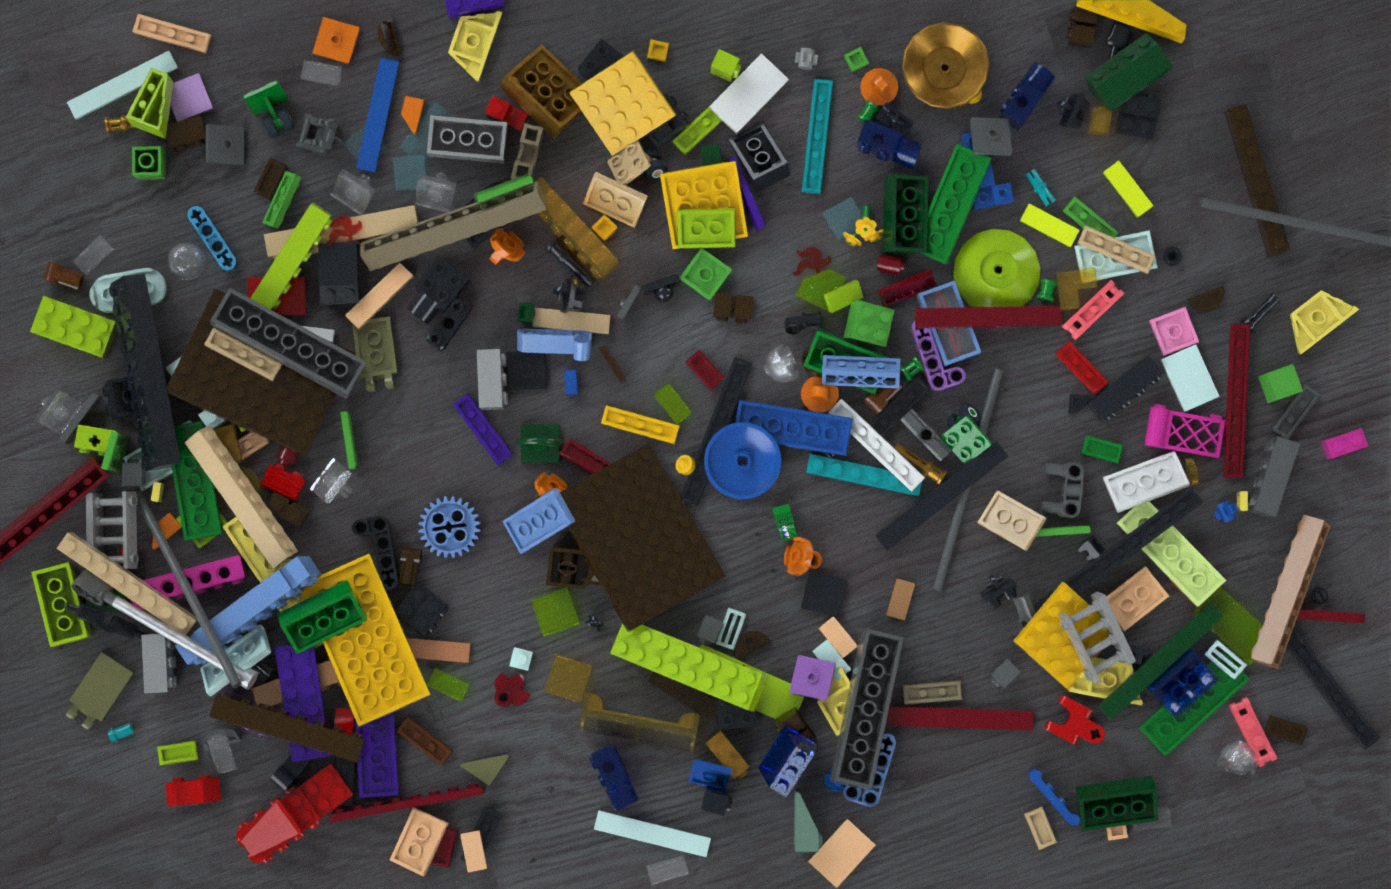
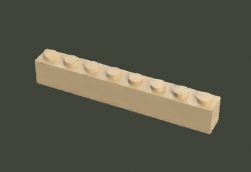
M412 205L332 221L327 230L323 229L320 233L322 238L319 243L357 242V245H360L361 241H367L418 223L416 207ZM294 229L264 234L267 255L270 259H276ZM313 245L309 251L312 254H317L318 245Z
M210 425L199 430L184 442L273 569L298 552L294 543L286 535L282 526L274 518L272 512L262 501L260 495L255 491L249 479L243 474Z
M68 532L57 547L59 551L182 634L188 636L198 623L196 616L127 569H124L123 566L73 532Z

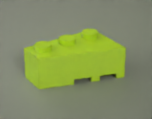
M150 68L126 115L127 120L133 127L166 139L174 82L167 73Z

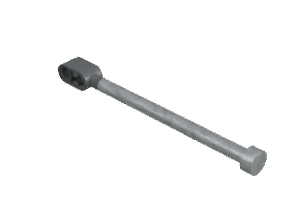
M83 570L72 583V589L96 605H102L103 602L108 603L224 671L215 652L112 593L113 587L90 571ZM231 662L242 683L240 686L247 690L250 689L256 681L258 673L250 668L244 670Z

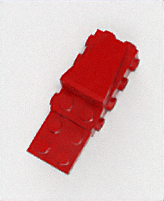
M332 763L297 788L292 786L285 792L286 796L280 799L277 797L270 802L269 805L271 807L266 811L263 808L253 815L255 819L251 822L246 820L238 826L239 830L235 833L237 835L236 840L241 847L245 846L248 850L247 856L253 863L259 864L263 862L265 865L274 858L272 856L273 853L276 851L281 853L289 847L288 843L291 840L298 841L305 835L304 831L310 827L313 830L321 824L319 821L321 818L354 795Z

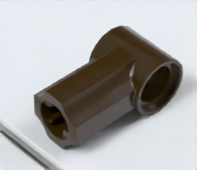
M403 546L398 584L415 586L418 566H420L422 559V549Z

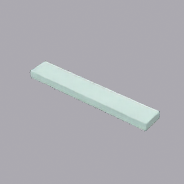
M170 51L68 101L67 104L74 118L77 120L141 88L150 68L167 74L179 69Z
M598 810L594 830L707 857L711 840L709 837Z

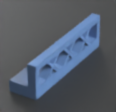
M823 355L822 385L899 388L901 359ZM826 375H835L836 378H826ZM854 376L855 379H848L846 377ZM867 377H874L875 379H874V380H867L866 378H867ZM896 378V381H887L885 379Z

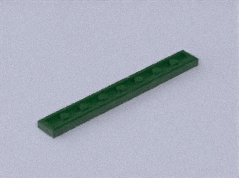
M1209 602L1097 707L1110 721L1114 719L1224 616Z

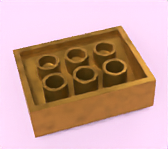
M540 45L507 73L499 86L554 139L582 113L570 95V91L581 85L582 82L543 45Z

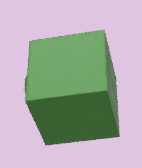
M161 146L132 147V176L137 180L166 179V150Z
M1293 364L1258 376L1267 403L1303 391Z

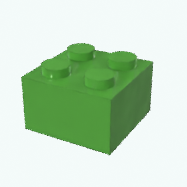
M860 300L852 301L843 338L878 348L886 347L894 310Z

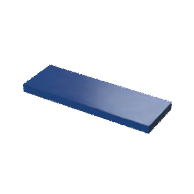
M739 400L735 423L749 422L759 425L767 430L774 437L777 444L781 446L847 456L853 418Z

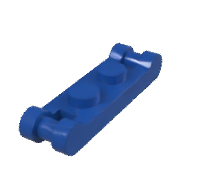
M1031 769L1028 772V777L1067 823L1073 826L1078 825L1080 822L1079 816L1069 812L1066 808L1068 806L1066 801L1061 796L1059 798L1056 797L1053 793L1056 790L1049 782L1046 784L1043 782L1040 771Z

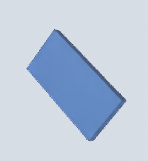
M555 488L502 522L520 554H523L576 521L560 492Z

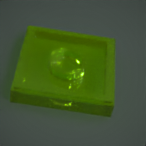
M568 588L531 600L543 637L580 624Z

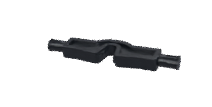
M69 602L65 605V610L75 613L76 618L91 623L94 628L102 633H117L129 639L134 637L142 639L141 635H148V633L137 630V625L118 616H113L110 623L106 625L104 623L105 611L84 604L76 606Z

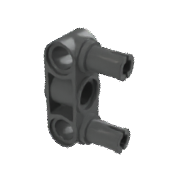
M1066 462L1063 464L1045 463L1044 474L1058 475L1064 479L1061 490L1062 500L1059 503L1042 501L1041 512L1058 514V516L1064 518L1078 516L1083 496V466L1077 462ZM1071 466H1075L1079 470L1076 477L1069 473ZM1068 504H1072L1075 507L1073 515H1069L1066 512Z

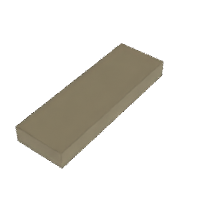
M961 680L903 685L904 704L962 700Z

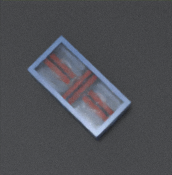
M955 281L917 295L921 308L964 307ZM930 328L943 368L981 353L972 328Z

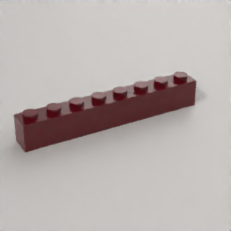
M92 456L0 532V565L109 477L107 470L101 469L102 463L95 456Z

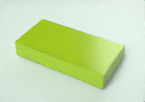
M853 280L824 294L828 310L831 313L850 305L852 301L864 298L858 280Z
M197 740L157 746L160 766L199 760Z

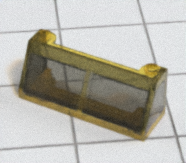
M585 693L579 730L693 752L700 713H685L680 717L678 724L604 710L603 702L596 693Z

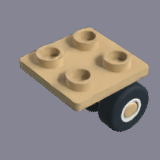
M638 140L629 144L607 161L616 181L623 185H627L643 172L647 179L653 182L661 180L660 173L668 172L665 162L661 160L660 152L655 148L643 150Z

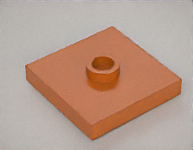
M323 17L312 53L350 65L360 27Z

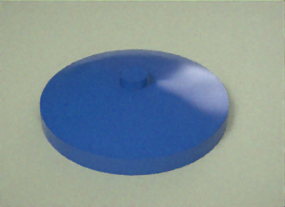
M749 422L732 423L721 428L710 439L704 457L705 471L712 485L722 494L735 499L754 498L765 493L776 481L781 468L780 449L774 437L763 427Z

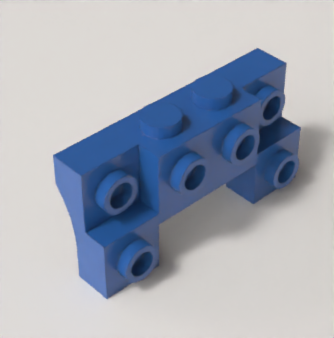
M971 133L962 134V146L973 150ZM991 163L973 203L974 211L1014 202L1010 183L995 185Z

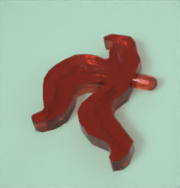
M341 215L335 218L329 227L336 228L342 226L345 230L334 229L331 231L326 245L333 246L339 236H348L349 240L352 241V235H356L362 229L361 221L352 226V220L348 216Z
M809 247L802 252L798 250L797 254L799 257L806 258L810 256L813 263L802 260L797 266V271L792 274L799 276L806 267L816 269V274H819V268L829 265L831 257L828 255L827 259L821 260V251L815 247Z

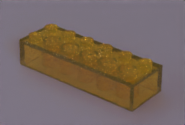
M540 177L537 182L546 197V210L538 213V216L546 224L549 222L552 225L551 230L557 237L562 236L565 239L564 244L571 252L575 250L578 253L577 258L584 266L588 264L591 267L590 272L597 280L601 278L604 281L620 266L619 260L549 184Z

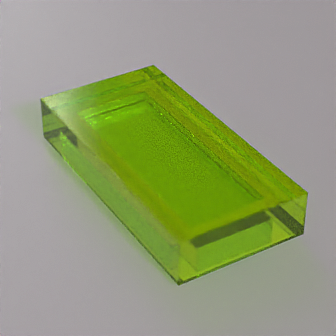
M669 383L653 395L676 425L692 414Z
M434 668L427 683V686L462 702L470 685L437 668Z

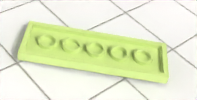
M1148 501L1133 507L1117 522V525L1128 535L1156 514L1158 510ZM1174 526L1167 529L1141 549L1197 607L1226 581Z

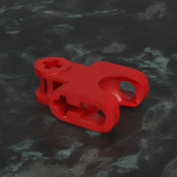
M1060 695L1058 702L1068 710L1069 718L1066 723L1061 725L1051 721L1046 722L1044 728L1075 746L1080 737L1094 744L1102 742L1105 737L1104 729L1090 720L1094 711L1066 696ZM1096 729H1098L1097 733L1099 734V736L1094 737L1092 739V734H1090V731H1095Z

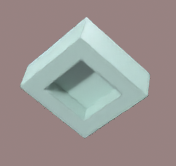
M514 647L509 666L528 671L533 652Z

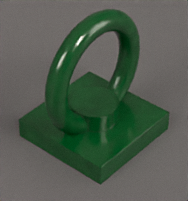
M521 424V438L516 440V445L521 447V463H560L559 446L562 444V440L559 438V424Z

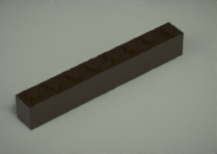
M1247 104L1230 108L1224 114L1252 207L1279 213ZM1256 219L1268 258L1290 251L1283 224Z
M228 692L216 694L209 716L211 718L354 762L361 761L367 739L363 738L361 733L352 731L351 734L346 733L342 727L334 725L333 728L326 726L325 722L319 720L310 722L307 721L308 717L296 714V717L289 715V711L278 708V711L270 709V705L260 703L258 706L252 704L253 700L241 697V700L233 698L234 694Z

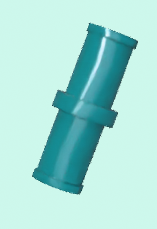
M1033 169L1031 172L1035 178L1029 172L1025 176L1034 187L1033 191L1035 194L1037 193L1045 207H1048L1051 204L1047 197L1052 204L1056 199L1047 188L1048 184L1043 182L1036 169Z

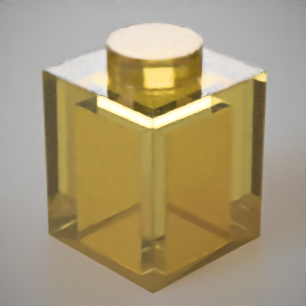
M1104 106L1093 108L1090 114L1087 133L1107 136L1109 134L1112 112Z

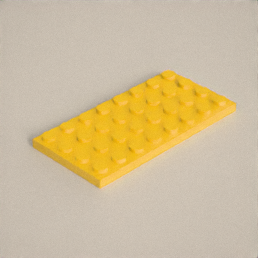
M370 554L322 574L317 578L318 582L311 587L307 585L302 589V595L304 600L348 580L367 618V621L323 641L359 727L431 695Z

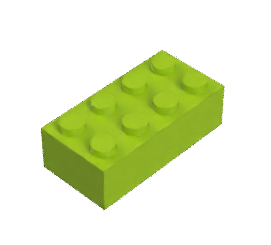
M43 296L30 332L107 359L117 333L116 325L118 323Z
M67 562L31 572L50 647L92 637L89 623L76 618L75 613L65 610L67 602L76 606L84 604L83 597L77 594L71 587L72 583L77 579L74 563Z

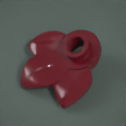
M500 673L495 679L496 693L494 699L500 707H507L511 704L519 706L530 698L531 695L522 690L524 686L523 675H514L508 679L505 674ZM502 694H506L508 696V699L506 701L501 700Z

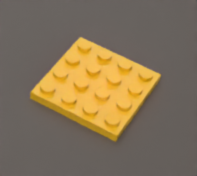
M634 51L570 91V95L612 156L676 115Z
M736 161L660 173L672 249H678L677 210L735 208V239L748 237Z
M1061 582L1013 641L1063 687L1069 690L1085 669L1067 632L1060 625L1059 621L1061 619L1058 614L1062 612L1071 617L1090 605L1066 583ZM1095 611L1074 623L1077 633L1099 622L1101 617ZM1102 628L1082 640L1085 650L1108 638L1107 629ZM1098 652V653L1094 654L1093 656L1089 657L1090 660H1091L1093 657H1097L1100 652Z

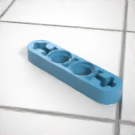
M199 206L191 207L188 211L190 222L220 267L225 271H233L237 267L236 257L206 212ZM193 212H201V214L199 215L200 218L202 219V221H205V219H207V222H203L200 224L198 219L192 218L194 216ZM205 226H211L212 234L204 236L202 229ZM217 241L223 244V248L219 252L213 250V244ZM226 251H228V253H226L225 255L228 259H233V261L231 262L232 266H224L226 261L222 256L220 258H218V256L223 255Z

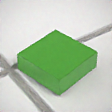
M861 47L844 55L852 73L869 65V61Z

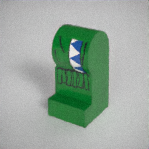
M789 504L772 508L782 542L796 538L797 534Z

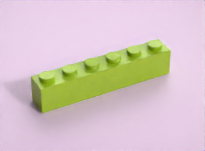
M313 202L310 204L250 299L270 310L277 309L281 302L279 297L282 293L286 294L291 287L289 281L292 277L296 279L302 270L299 268L302 261L307 262L312 254L309 250L313 245L317 246L322 238L320 233L323 229L327 230L331 225L332 220L330 218L332 214Z

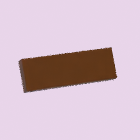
M409 716L405 718L396 730L397 733L440 766L445 763L453 752L451 748Z

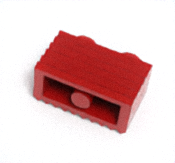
M276 463L275 466L270 464L260 485L297 502L306 484V480L303 479L304 475L293 471L291 474L285 471L287 467Z

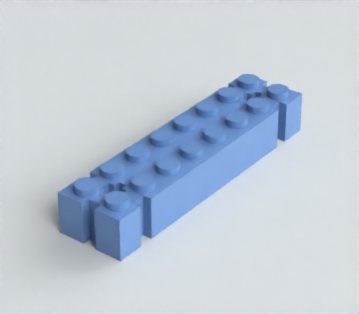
M310 556L295 557L285 567L273 573L209 620L224 650L227 649L226 645L231 641L234 643L241 639L243 632L246 630L249 632L258 626L257 622L261 619L264 621L273 615L272 611L276 608L281 609L288 604L287 600L291 597L296 598L303 593L302 589L305 586L311 587L318 582L317 578L322 574ZM201 627L189 636V638L213 651ZM175 645L187 665L195 664L197 666L201 663L202 665L208 663L180 645Z

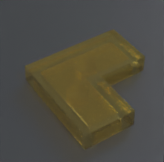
M1096 268L1057 272L1061 311L1080 309L1079 289L1097 288Z

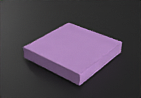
M199 73L175 82L173 85L171 108L177 122L193 118L214 109Z

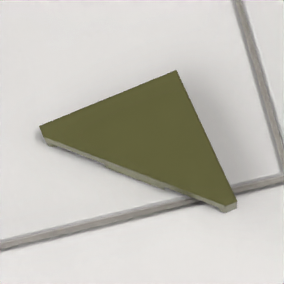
M509 755L462 763L460 767L490 786L509 758Z

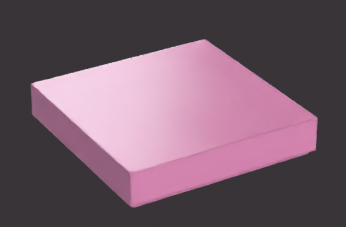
M1186 307L1149 320L1162 356L1199 343Z

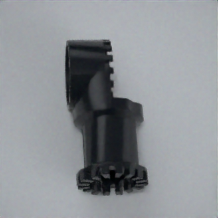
M821 311L809 314L802 312L801 316H789L784 322L785 331L788 334L794 335L807 327H822V321H820L822 320Z

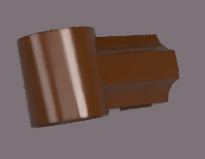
M48 262L43 280L80 290L84 281V274L66 269L62 265Z
M894 378L886 379L887 381H896ZM899 384V388H878L875 394L871 393L863 402L875 414H878L902 386Z

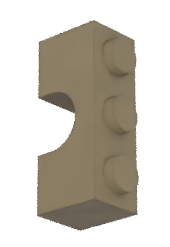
M524 123L519 153L514 163L511 180L523 175H530L533 179L544 134L542 127Z

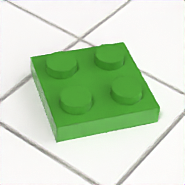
M701 248L679 279L711 301L732 272V269Z

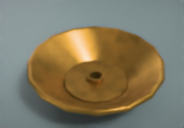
M942 22L927 26L913 36L904 51L902 70L906 85L917 99L931 107L951 109L966 105L979 95L987 82L990 62L986 47L974 32L960 24ZM946 65L948 70L943 71L941 66Z

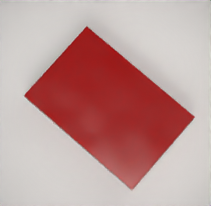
M248 277V298H251L264 277ZM292 277L289 281L291 287L286 294H281L279 306L276 310L272 309V311L281 316H306V277H296V279Z

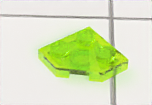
M830 269L805 277L795 296L829 312L824 294L843 286L847 277Z

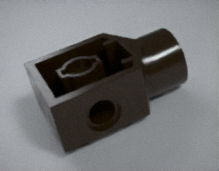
M550 547L546 585L583 590L589 584L601 586L581 550Z

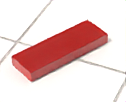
M1070 341L1055 354L1094 396L1109 383Z

